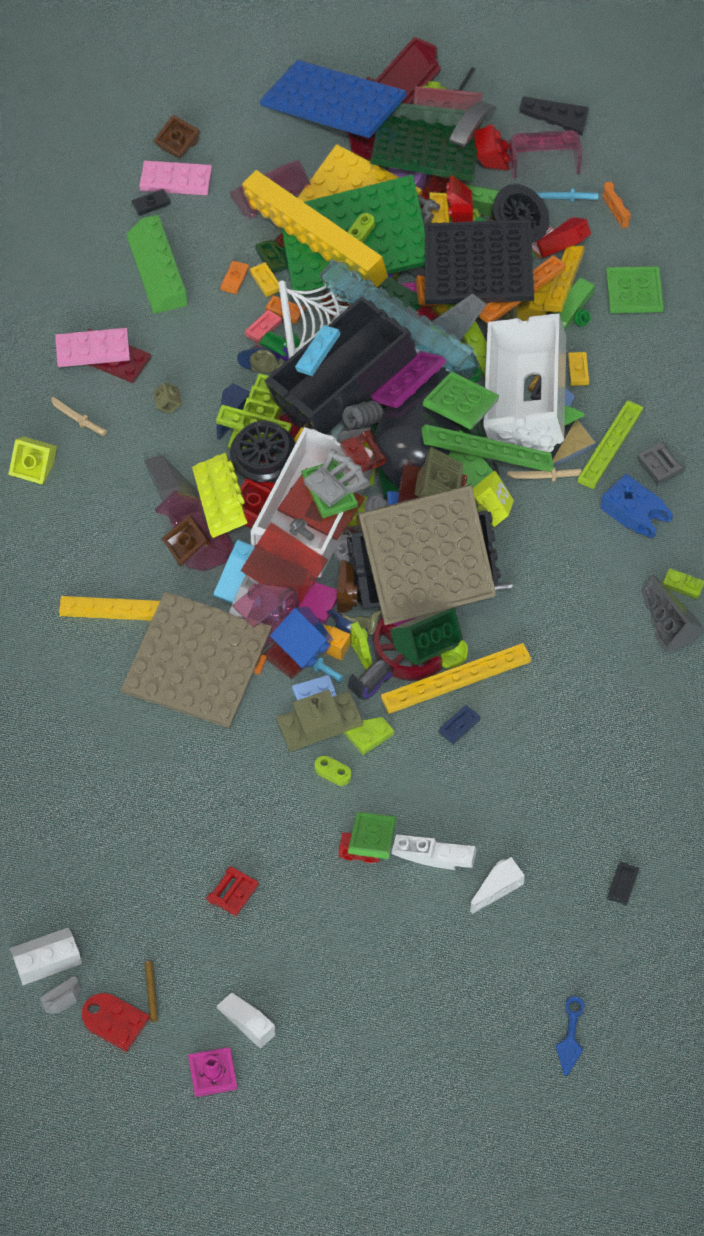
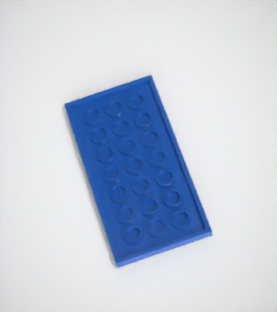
M296 60L261 98L260 104L266 108L370 138L404 100L407 94L406 90Z

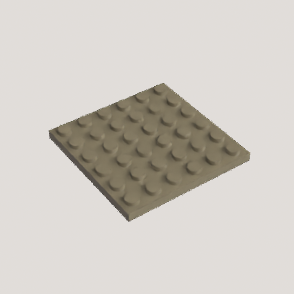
M471 484L358 513L385 625L496 596Z
M164 592L123 683L121 693L230 729L271 634L272 626L248 618L245 620L229 614L227 611Z

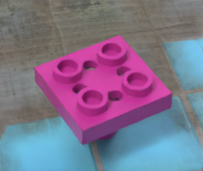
M230 1047L188 1055L195 1097L237 1090Z

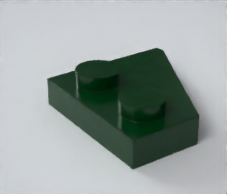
M273 240L256 244L255 249L272 273L289 269L286 249L284 247H280Z

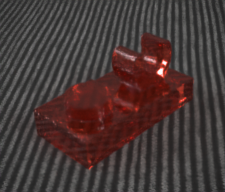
M277 642L263 653L267 657V661L291 680L304 669Z

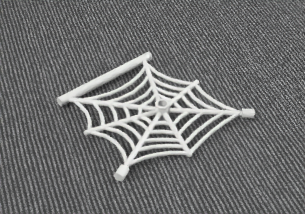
M328 279L327 284L319 289L297 291L286 288V282L280 281L279 290L289 358L318 334V332L315 334V319L308 303L313 305L319 313L321 329L324 322L320 309L324 311L327 317L328 324L326 326L331 323L328 313L334 315L335 320L348 307L339 305L338 301L354 303L364 295L366 300H369L368 291L370 288L367 287L363 292L343 293L335 291L333 286L346 289L365 287L331 283L330 279ZM327 287L330 290L329 293L317 298H306L300 295L316 293ZM287 293L291 294L296 301L303 318L302 340L296 349ZM335 294L342 296H359L355 300H348L336 297ZM372 294L374 304L376 305L375 297H374V295ZM329 295L332 296V299L327 302H314V300H320L328 297ZM297 298L304 302L312 318V334L305 342L306 319ZM331 302H334V305H333V306H330V307H324V306H322V305H327V304H329V303H331Z

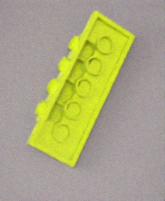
M226 452L193 466L194 477L212 538L247 524L242 504H245L241 495L242 491L234 472L233 463L229 461Z

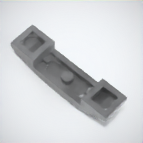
M483 101L474 103L458 122L450 137V142L465 147L473 138L474 130L485 117H490L496 106Z

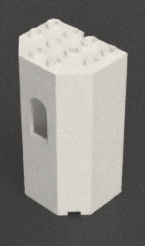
M560 314L532 316L527 321L515 318L488 322L485 388L499 395L498 401L484 415V428L488 439L549 453L554 450V446L557 443L560 444L564 441L566 334ZM534 374L541 376V400L524 402L526 378Z
M304 427L251 529V545L308 569L305 579L309 580L311 576L315 578L322 576L355 508L323 518L321 523L305 518L313 498L308 487L304 484L301 471L324 464L330 450L334 449L343 456H350L356 465L359 464L362 467L365 478L369 480L373 473L374 451L366 447L354 445L349 441L339 443L334 436L325 435L314 429ZM349 468L343 471L344 476L351 471ZM355 477L351 481H349L348 484H354L359 481L357 477ZM364 489L353 492L357 502ZM296 518H304L307 522L305 528L314 534V539L309 541L300 533L297 535L292 534L289 531L291 529L289 526L291 522Z

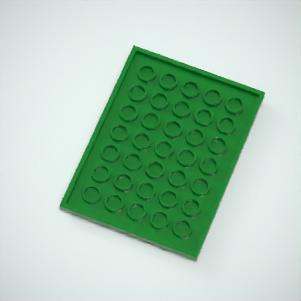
M413 174L304 202L346 232H348L361 214H371L375 220V227L363 244L382 256L387 275L425 265V228ZM282 227L293 290H316L325 286L328 279H330L331 283L339 285L360 282L356 278L352 279L343 269L339 270L333 262L326 261L320 253L313 252L307 244L299 242L297 237L293 234L289 235Z

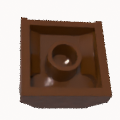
M172 115L153 142L167 153L180 158L189 147L198 143L201 132L194 126Z
M190 515L184 518L161 539L167 545L179 566L197 554L206 553L211 545V541L202 527Z
M341 560L337 588V612L346 613L353 610V607H357L358 585L354 583L353 566L347 561Z

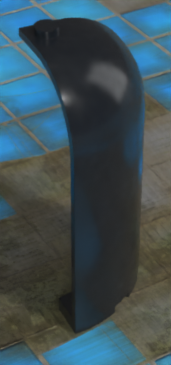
M441 367L438 372H435L426 383L422 384L398 408L386 405L375 431L374 450L377 460L386 476L402 492L416 486L418 472L425 464L427 451L430 447L446 455H449L451 451L424 444L421 428L426 424L459 432L461 424L423 406L424 399L450 373L446 371L445 367Z

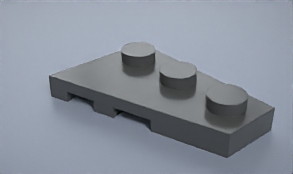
M472 293L426 327L455 348L486 307L487 303Z

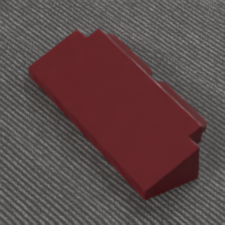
M414 37L374 82L406 90L407 96L401 103L412 104L415 86L422 87V85H428V81H432L441 71V67L438 65V61H436L437 46Z

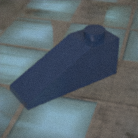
M232 383L222 393L220 408L222 405L243 410L250 392ZM217 424V439L221 440L231 427Z

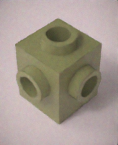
M164 382L153 391L156 408L160 411L171 414L182 405L179 389L175 385Z

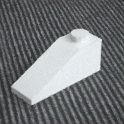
M512 857L507 860L502 859L496 863L471 901L470 911L472 914L524 885L525 875Z
M232 992L216 1006L260 1049L275 1036V1025L259 1010Z

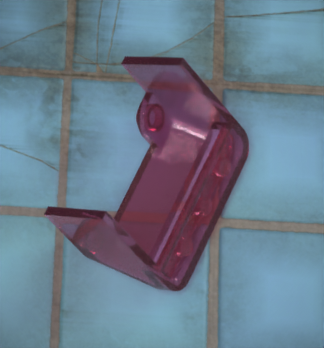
M575 131L517 133L508 140L512 178H516V152L573 149L577 174L581 172V144L579 134Z
M299 159L264 174V176L294 195L301 193L303 187L311 185ZM243 186L229 192L232 200L244 216L251 218L259 214L257 209L253 210L244 194Z
M174 490L155 509L156 513L168 516L173 527L178 525L188 515L192 516L211 541V545L204 544L184 564L199 571H208L227 563L235 546L229 534L226 532L212 538L201 498Z
M262 583L253 584L248 589V593L232 606L253 628L260 622L272 626V634L291 611L299 607L298 593L288 586ZM269 636L265 648L275 641L271 636Z

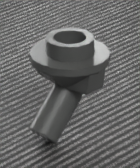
M296 518L289 525L291 527L289 531L292 534L297 535L300 533L309 541L314 539V534L305 528L307 522L304 518Z

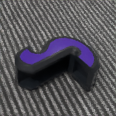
M377 659L359 678L352 674L348 681V688L360 699H368L378 691L383 682H387L391 678L393 669L382 659Z

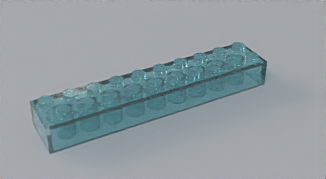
M332 259L320 274V278L326 288L348 304L352 305L361 296L366 300H371L379 310L383 309L388 317L395 318L401 327L409 329L412 334L410 337L416 344V349L444 356L446 363L443 366L456 374L458 372L469 379L479 366L477 355L473 352L474 349L467 343L463 345L453 334L449 336L441 326H434L424 315L420 317L412 307H405L403 302L396 297L391 298L386 290L376 288L375 284L369 279L365 281L357 271L347 269V265L343 262H336Z

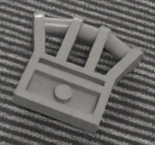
M334 449L330 450L323 466H319L318 470L304 479V484L329 507L347 494L365 489L370 485L369 480L365 478L362 472V467L359 464L356 465L350 456H343ZM333 460L341 462L333 470L328 471ZM349 468L351 470L341 479L335 478L345 469ZM357 477L359 482L344 486L353 478Z

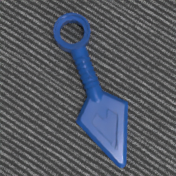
M577 996L570 997L565 1005V1011L569 1015L567 1037L555 1045L565 1076L569 1075L584 1050L575 1039L577 1019L583 1014L585 1007L583 1000ZM576 1002L580 1005L581 1009L573 1012L570 1010L569 1005Z

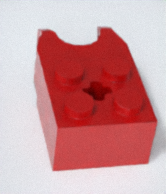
M246 478L240 487L241 495L245 502L242 506L247 520V524L244 526L250 529L253 528L275 483L255 482Z

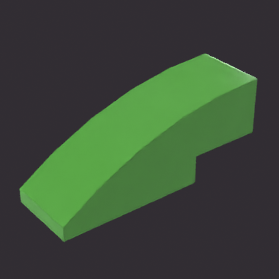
M581 277L570 289L562 312H554V314H560L564 331L574 321L575 312L579 309H584V305L594 295L595 285Z

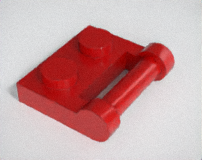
M228 866L225 870L226 874L214 891L207 895L206 900L210 904L216 905L237 917L259 886V882ZM231 879H236V881L233 883V885L228 890L223 899L220 898L219 896L224 891L226 886L229 884Z

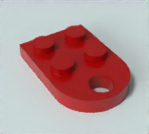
M100 993L90 997L82 1008V1020L86 1029L125 1052H128L150 1019L148 1014L107 993ZM97 1005L100 1007L97 1013L92 1014L88 1011L91 1006Z

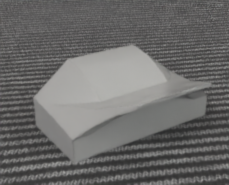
M75 976L71 977L39 998L45 1013H61L77 1002L81 992L77 978Z

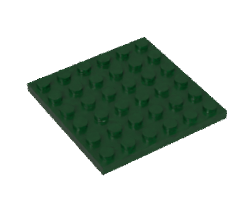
M390 114L376 131L370 164L448 178L454 176L460 180L473 182L478 150L475 145L474 132L473 138L463 147L450 142V137L456 125L444 126L439 122L430 124L422 119L416 121L405 116L395 117Z

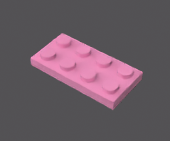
M144 161L140 191L156 192L164 189L165 193L208 195L212 165Z
M127 328L55 334L58 367L130 360Z

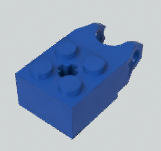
M625 474L602 495L600 509L627 529L631 528L636 533L651 538L656 536L655 533L657 531L650 521L651 519L670 522L673 518L672 512L661 498L628 474Z

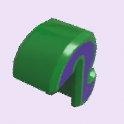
M272 331L266 332L258 345L268 347L274 352L276 357L286 362L289 359L287 340ZM293 333L296 349L300 345V339Z

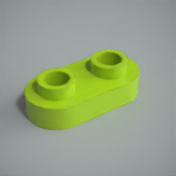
M369 213L361 214L347 233L363 243L375 227L374 217Z
M320 756L316 759L314 764L315 772L319 776L339 786L347 785L351 781V770L348 766L329 756Z

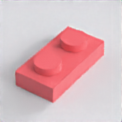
M267 310L245 330V336L258 344L266 332L274 331L282 323V318Z

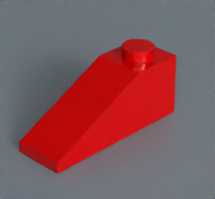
M571 217L538 240L537 244L541 257L549 256L578 244L590 236L591 232L588 221L584 218Z

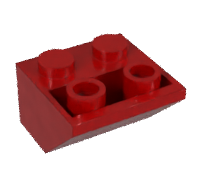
M493 124L474 131L475 145L478 150L477 158L482 165L487 168L510 170L509 162H511L507 151L509 145L506 139L503 140L499 129L496 130Z
M450 176V183H446L448 216L452 217V222H473L472 190L456 177Z

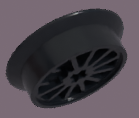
M512 184L503 187L497 193L492 210L493 221L531 219L532 242L540 240L546 234L549 227V212L542 198L534 190L524 185Z
M257 421L247 425L236 435L231 444L230 459L235 470L244 478L255 482H270L278 479L296 443L292 435L276 423ZM260 433H265L263 438H261ZM273 453H278V454H280L278 457H277V456L271 457V455H272ZM251 454L247 459L243 457L244 455ZM257 457L256 464L250 463ZM261 460H265L266 465H260Z

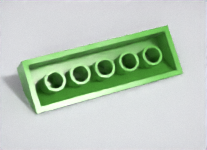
M159 215L142 218L126 234L153 314L187 306L186 291Z

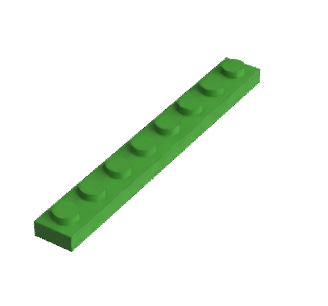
M426 424L421 428L423 441L426 445L551 472L554 469L552 455L549 452Z

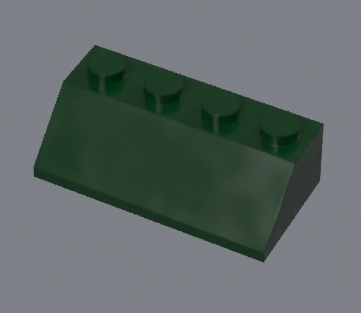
M455 607L422 615L390 629L395 648L414 665L449 651L463 641Z

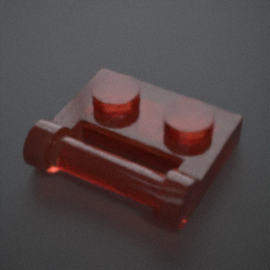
M366 430L361 435L344 440L340 444L346 457L350 456L356 465L359 464L362 467V472L387 462L385 455L380 452L375 443L371 430ZM367 442L375 459H370L362 443Z

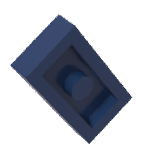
M465 705L439 728V733L450 743L455 744L480 721V716L469 706Z

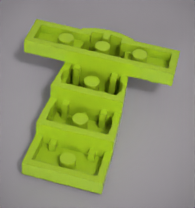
M260 373L257 376L255 385H252L244 409L240 410L222 405L216 418V424L238 429V432L247 425L257 421L276 423L289 433L292 428L291 423L278 420L283 410L274 402L264 380L269 376ZM260 433L261 438L264 437L265 433Z

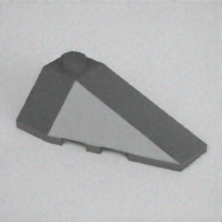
M162 454L144 460L169 518L203 507L198 490Z
M652 575L641 591L646 606L651 612V622L655 625L657 640L666 652H671L693 643L704 630V627L656 576Z

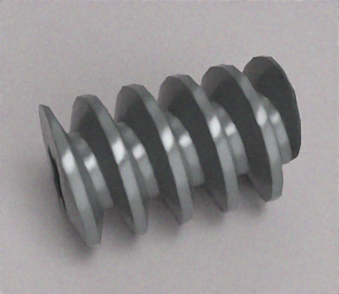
M376 401L348 406L342 415L344 424L349 429L379 423L383 415V409Z

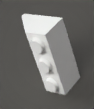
M69 927L10 948L22 985L82 964Z

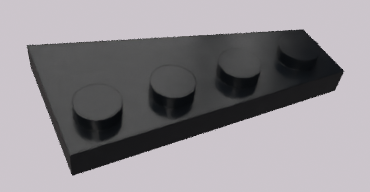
M523 96L519 113L537 120L544 119L548 124L553 126L554 124L560 125L564 130H573L578 135L583 136L589 107Z

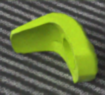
M461 641L455 649L440 654L439 657L443 659L442 667L447 669L463 664L468 656L467 643Z

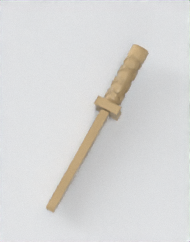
M55 397L52 398L53 406L79 422V426L82 429L86 426L101 436L106 435L107 430L89 421L87 415L84 414L82 416Z
M554 467L551 472L508 471L507 476L514 479L551 478L553 482L559 477L580 476L581 469L555 471Z

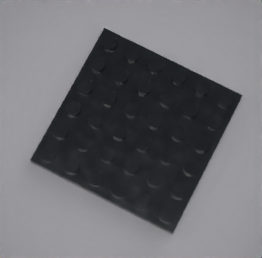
M531 219L425 223V303H460L472 293L484 302L534 301Z

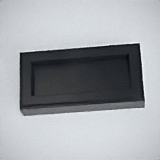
M620 862L607 899L627 906L640 868Z

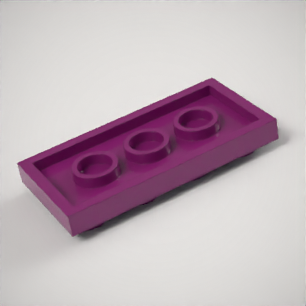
M419 351L417 356L371 395L372 400L383 405L398 408L422 384L426 383L435 372L441 369L446 363L444 356Z

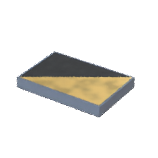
M579 419L564 426V441L560 444L557 443L554 446V450L550 452L554 467L596 447L597 443Z

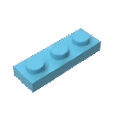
M323 325L295 366L296 370L313 376L340 336L339 330Z

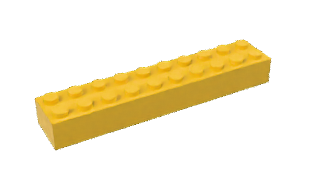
M255 170L242 183L244 194L248 199L247 203L253 210L257 209L263 217L270 218L276 226L283 227L289 235L293 234L299 242L307 244L313 252L320 253L326 261L333 262L339 270L343 269L352 279L356 278L365 288L369 287L374 291L388 277L381 255L259 171Z

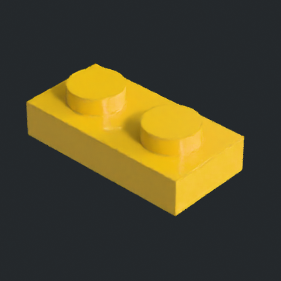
M265 262L250 268L251 276L265 297L280 292L279 282Z
M569 352L570 386L589 385L586 352Z

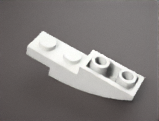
M396 835L392 849L393 855L403 859L455 870V866L473 868L477 852L475 846L437 843L435 838Z

